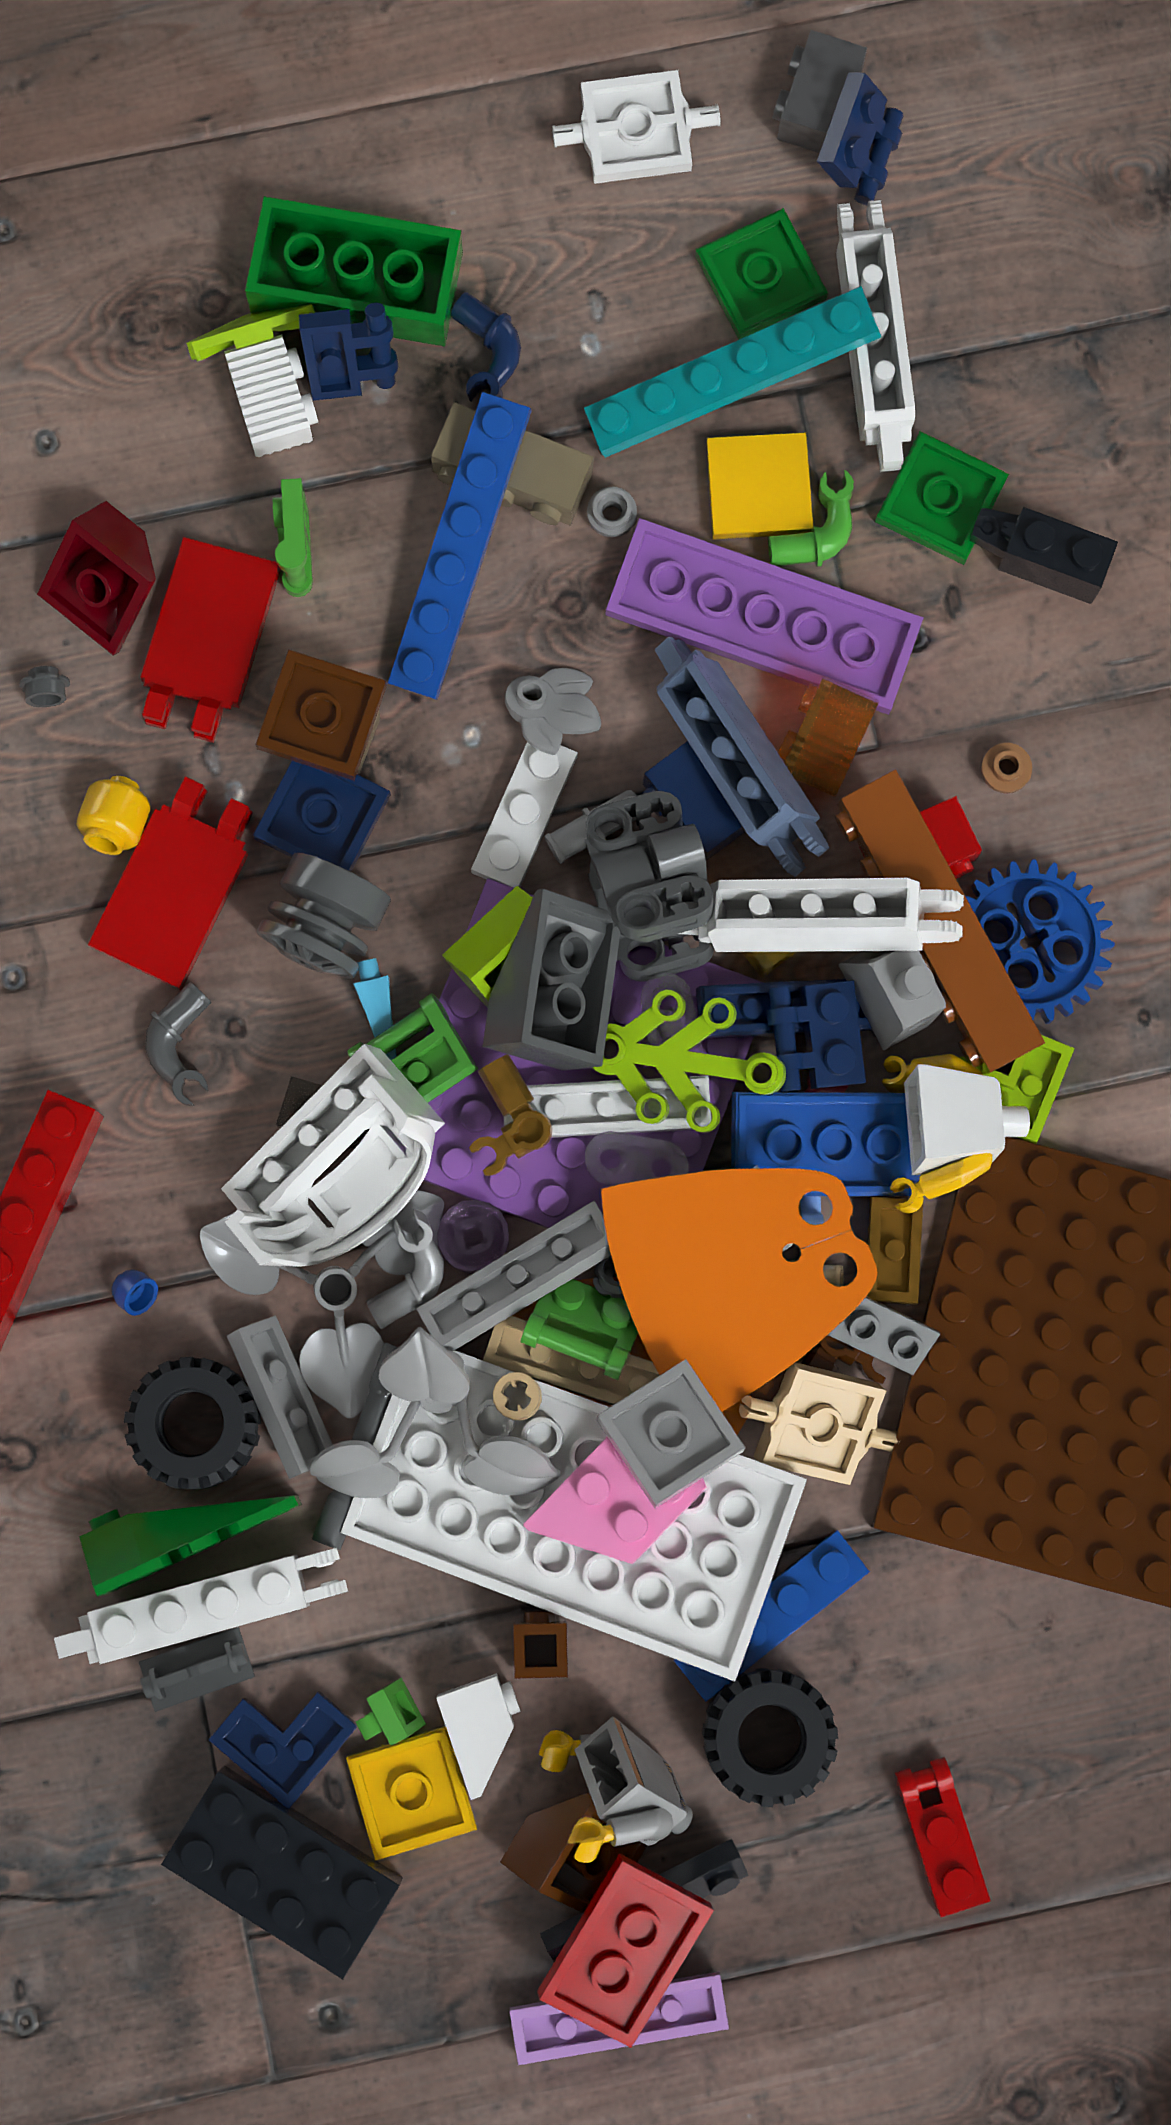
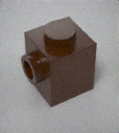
M549 1611L524 1612V1622H514L513 1624L514 1678L568 1677L567 1622L556 1621V1614Z

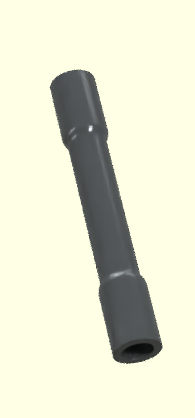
M388 1343L384 1344L369 1384V1394L351 1440H362L371 1445L374 1444L392 1396L379 1380L380 1366L384 1359L399 1347ZM334 1489L325 1501L312 1540L341 1550L346 1535L340 1532L354 1498L353 1496Z

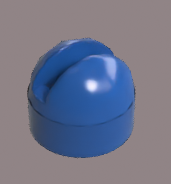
M135 1269L127 1270L117 1275L112 1284L111 1293L120 1308L128 1314L136 1316L146 1312L153 1305L158 1295V1286L145 1273Z

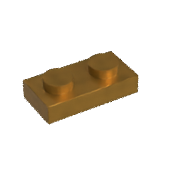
M870 1198L867 1244L873 1255L878 1273L877 1279L866 1297L877 1302L918 1304L923 1203L917 1211L904 1213L898 1210L895 1205L904 1203L909 1199Z

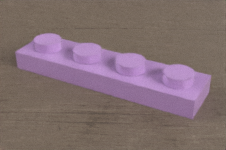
M714 1972L673 1979L634 2045L729 2029L720 1973ZM545 2002L510 2007L518 2065L627 2047Z

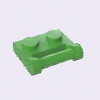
M281 479L282 497H273L274 525L278 530L279 544L275 550V557L278 566L284 571L282 582L286 592L293 597H302L310 592L313 585L309 509L302 479Z
M433 993L419 1001L420 1007L366 1043L367 1045L380 1048L385 1054H388L429 1025H432L434 1032L391 1060L427 1103L479 1069L449 1020L445 1008ZM361 1041L347 1050L349 1057L363 1045Z
M571 1279L538 1300L533 1313H531L520 1342L536 1348L537 1344L602 1368L605 1370V1376L619 1380L637 1338L638 1331L625 1300L612 1298L611 1295L603 1296L595 1287Z

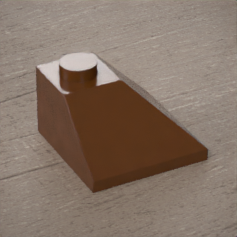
M586 1793L528 1815L514 1836L500 1863L538 1892L573 1909L584 1912L618 1855L622 1854L637 1863L647 1845L640 1841L619 1846H612L610 1842L602 1843L596 1858L592 1862L584 1863L577 1861L574 1855L580 1843L569 1844L567 1841L579 1819L584 1817L593 1818L603 1826L606 1825V1822L598 1817L591 1795Z

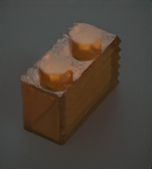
M826 676L822 678L819 686L809 683L798 707V711L806 714L798 733L790 729L787 731L778 751L780 757L785 760L784 763L793 777L836 797L880 701Z

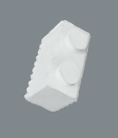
M279 335L246 347L224 351L255 456L262 457L265 454H272L275 451L280 452L283 449H290L293 446H300L303 443L313 441L310 425L318 423V418L310 393L301 396L296 379L304 377L296 347L286 350L283 337Z

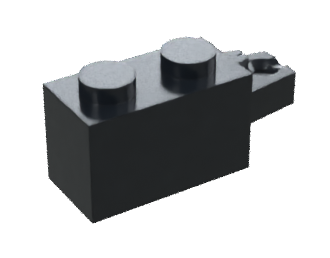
M1026 507L1022 508L1020 515L982 508L970 537L971 542L1002 558L998 568L999 571L1092 604L1102 588L1118 541Z

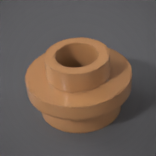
M1013 743L997 744L986 753L982 760V777L986 784L994 791L1005 794L1017 792L1027 784L1031 777V758L1019 745ZM1003 759L1013 761L1016 766V772L1012 775L1002 773L999 769V762Z

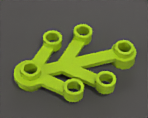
M663 990L654 997L652 1006L626 1026L608 1024L606 1041L610 1039L615 1040L618 1043L619 1052L612 1059H607L603 1055L602 1066L592 1067L597 1072L605 1075H617L635 1100L636 1114L641 1121L648 1124L663 1122L669 1114V1103L664 1096L652 1092L635 1064L656 1067L686 1109V1118L689 1126L695 1131L704 1133L710 1132L718 1126L720 1113L713 1103L707 1102L686 1072L741 1080L745 1082L751 1091L762 1095L773 1094L783 1086L786 1080L785 1066L777 1056L770 1053H756L748 1060L689 1051L716 1030H724L734 1024L737 1016L736 1008L729 1000L724 998H713L708 1001L702 1015L660 1046L640 1044L639 1042L664 1021H677L685 1013L686 1003L682 995L672 990ZM673 996L677 1000L678 1008L674 1014L666 1016L661 1011V1002L664 998ZM724 1004L729 1010V1016L725 1022L717 1024L711 1018V1011L716 1005ZM761 1063L768 1064L772 1070L771 1078L765 1083H758L754 1078V1069ZM655 1098L661 1104V1112L656 1118L651 1119L646 1116L644 1105L648 1100ZM700 1107H707L712 1112V1120L705 1127L699 1126L695 1121V1112Z

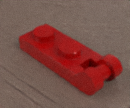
M942 1757L929 1761L930 1767L913 1773L910 1768L894 1773L935 1907L940 1917L991 1902L954 1787L950 1768L946 1758ZM936 1788L940 1801L922 1807L919 1793Z

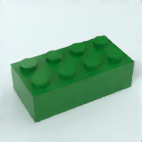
M264 196L245 288L250 313L312 304L315 313L349 309L351 323L354 324L363 323L366 318L365 308L367 305L380 303L385 308L386 316L392 321L393 338L445 347L463 255L462 232L457 229Z

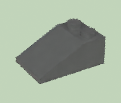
M546 889L536 890L490 994L482 1047L559 1070L602 1066L620 939V930L614 926L608 910Z

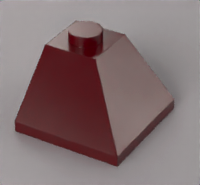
M107 501L74 518L37 593L38 596L113 656L120 652L156 580L145 531Z

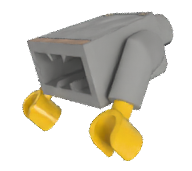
M613 1716L593 1734L579 1735V1740H573L568 1734L559 1730H552L543 1738L539 1750V1755L543 1756L541 1761L542 1768L551 1772H561L565 1770L569 1756H577L598 1817L606 1822V1825L603 1826L593 1818L584 1817L575 1824L567 1842L569 1844L580 1843L574 1855L577 1861L584 1863L592 1862L596 1858L602 1843L610 1842L612 1846H619L640 1841L648 1846L667 1837L670 1832L680 1834L690 1825L693 1816L692 1809L684 1801L671 1766Z

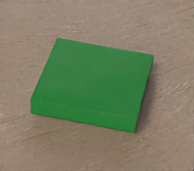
M784 208L701 246L695 251V257L738 340L827 299L828 292Z
M919 431L875 522L964 565L975 544L970 541L976 519L982 508L992 510L1009 474Z

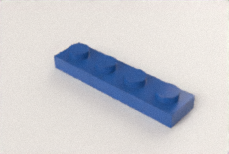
M838 1530L827 1536L771 1581L738 1676L870 1572ZM673 1658L705 1702L718 1693L725 1685L732 1682L730 1679Z

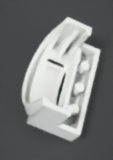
M363 1044L221 1188L238 1209L225 1224L259 1265L302 1267L323 1263L336 1258L377 1233L410 1201L427 1174L435 1132L445 1122L380 1048ZM369 1129L357 1147L332 1172L312 1187L314 1181L365 1130ZM308 1197L316 1204L333 1227H326L308 1205Z

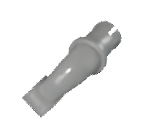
M413 1209L419 1227L415 1230L414 1234L403 1231L396 1218L394 1221V1230L399 1245L414 1255V1271L406 1273L404 1281L366 1301L372 1316L381 1329L433 1299L444 1277V1260L440 1250L432 1240L433 1233L426 1215L417 1209Z

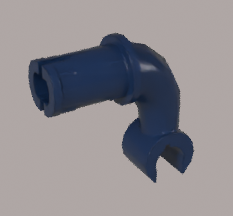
M465 292L455 303L451 316L454 320L484 339V346L492 350L491 364L487 372L476 373L468 380L466 394L469 401L472 402L480 390L490 388L491 395L503 398L501 388L513 374L519 363L521 344L518 332L511 323L510 315L507 313L498 314L471 294Z

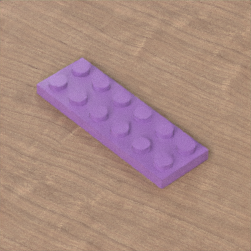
M639 518L605 613L606 616L666 637H673L674 640L680 639L691 646L888 715L892 709L923 621V617L641 518Z

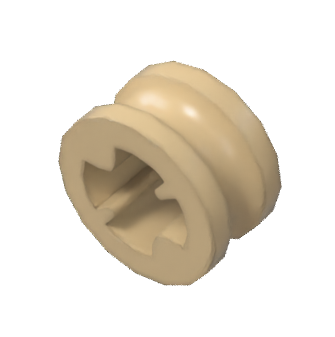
M512 1372L502 1376L495 1384L493 1402L503 1416L515 1421L526 1420L539 1410L542 1402V1391L538 1383L529 1375L521 1372ZM517 1382H524L528 1385L525 1394L531 1398L530 1404L525 1409L523 1406L517 1405L518 1411L509 1410L507 1407L510 1399L504 1395L505 1389L510 1384L517 1388Z

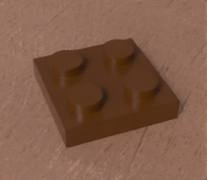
M288 650L255 744L257 750L355 781L387 687L386 680Z

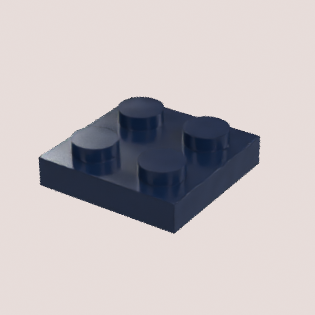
M291 761L253 837L255 840L291 858L294 853H304L328 861L351 872L391 793L390 790L359 775H356L354 781Z

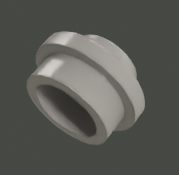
M618 487L602 488L589 500L587 518L591 527L600 535L606 537L621 536L627 533L636 521V503L633 497L624 489ZM607 507H616L620 510L621 516L616 520H608L603 516L602 512Z

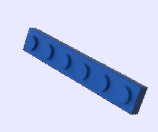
M482 392L388 684L438 700L532 412L530 407Z

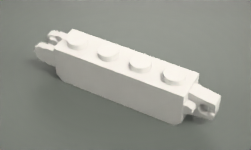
M881 200L868 201L866 218L869 230L854 231V216L850 203L837 204L839 242L836 255L841 295L862 286L882 336L877 340L849 351L860 441L865 440L866 446H877L880 472L901 469L904 461L902 442L911 441L912 439L911 429L915 421V402L893 233L891 228H885Z
M909 878L718 880L710 884L713 890L714 902L711 919L697 929L679 933L699 935L698 939L700 942L712 943L716 952L923 951V943H948L959 941L960 937H962L963 926L952 920H924V913L960 911L961 907H963L964 895H961L958 891L947 889L921 890L919 882ZM682 902L686 903L689 909L698 907V902Z
M334 1548L301 1558L293 1555L87 1612V1615L78 1617L81 1627L80 1631L54 1638L58 1657L60 1659L87 1651L90 1664L96 1662L103 1664L310 1606L312 1601L348 1592L346 1581H339L337 1579L322 1583L320 1587L306 1590L301 1571L314 1566L320 1568L333 1564L335 1560L340 1559L338 1550Z

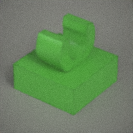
M402 1677L367 1697L366 1699L372 1712L356 1721L365 1741L384 1732L391 1746L409 1737L426 1725Z

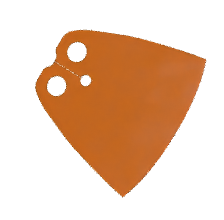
M796 1168L723 1169L653 1178L601 1189L605 1230L615 1271L631 1317L659 1375H662L687 1359L721 1412L739 1402L744 1396L751 1394L802 1358L859 1306L871 1291L877 1279V1266L869 1245L858 1239L851 1230L850 1217L853 1213V1205L847 1190L841 1180L825 1172ZM808 1192H823L831 1200L832 1214L826 1222L813 1225L802 1219L799 1214V1202ZM794 1243L801 1249V1256L797 1261L789 1262L784 1259L782 1250L787 1244ZM840 1252L851 1256L857 1266L855 1279L850 1284L841 1287L828 1282L823 1272L826 1259L832 1254Z

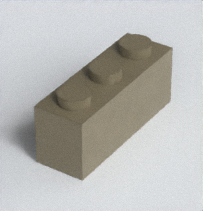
M453 402L431 454L432 471L438 474L437 477L440 481L449 486H452L476 410ZM525 430L501 506L511 507L513 503L531 510L530 514L543 523L558 525L559 522L571 526L593 473L594 456Z

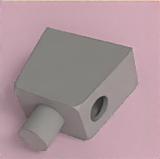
M862 951L838 964L846 980L854 981L856 999L883 1050L928 1027L946 1008V1002L935 982L934 975L927 967L919 951Z

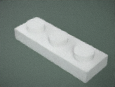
M527 742L471 868L472 874L486 880L487 878L513 888L516 886L521 887L578 757V752L560 745L557 754L551 755L534 748Z

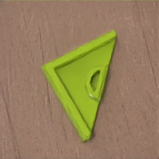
M309 304L248 313L186 344L191 359L201 361L234 344L239 349L274 338L273 332L300 329L299 314L315 313L313 305Z

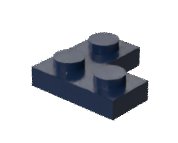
M320 1691L310 1700L285 1732L249 1700L243 1698L209 1738V1741L289 1809L358 1726L354 1720Z

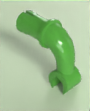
M844 470L842 479L843 489L837 493L828 487L826 472L820 480L818 498L820 503L827 508V518L823 527H812V532L768 537L770 564L784 566L815 562L816 567H821L823 561L835 556L847 544L852 531V514L849 502L853 493L854 481L846 470Z

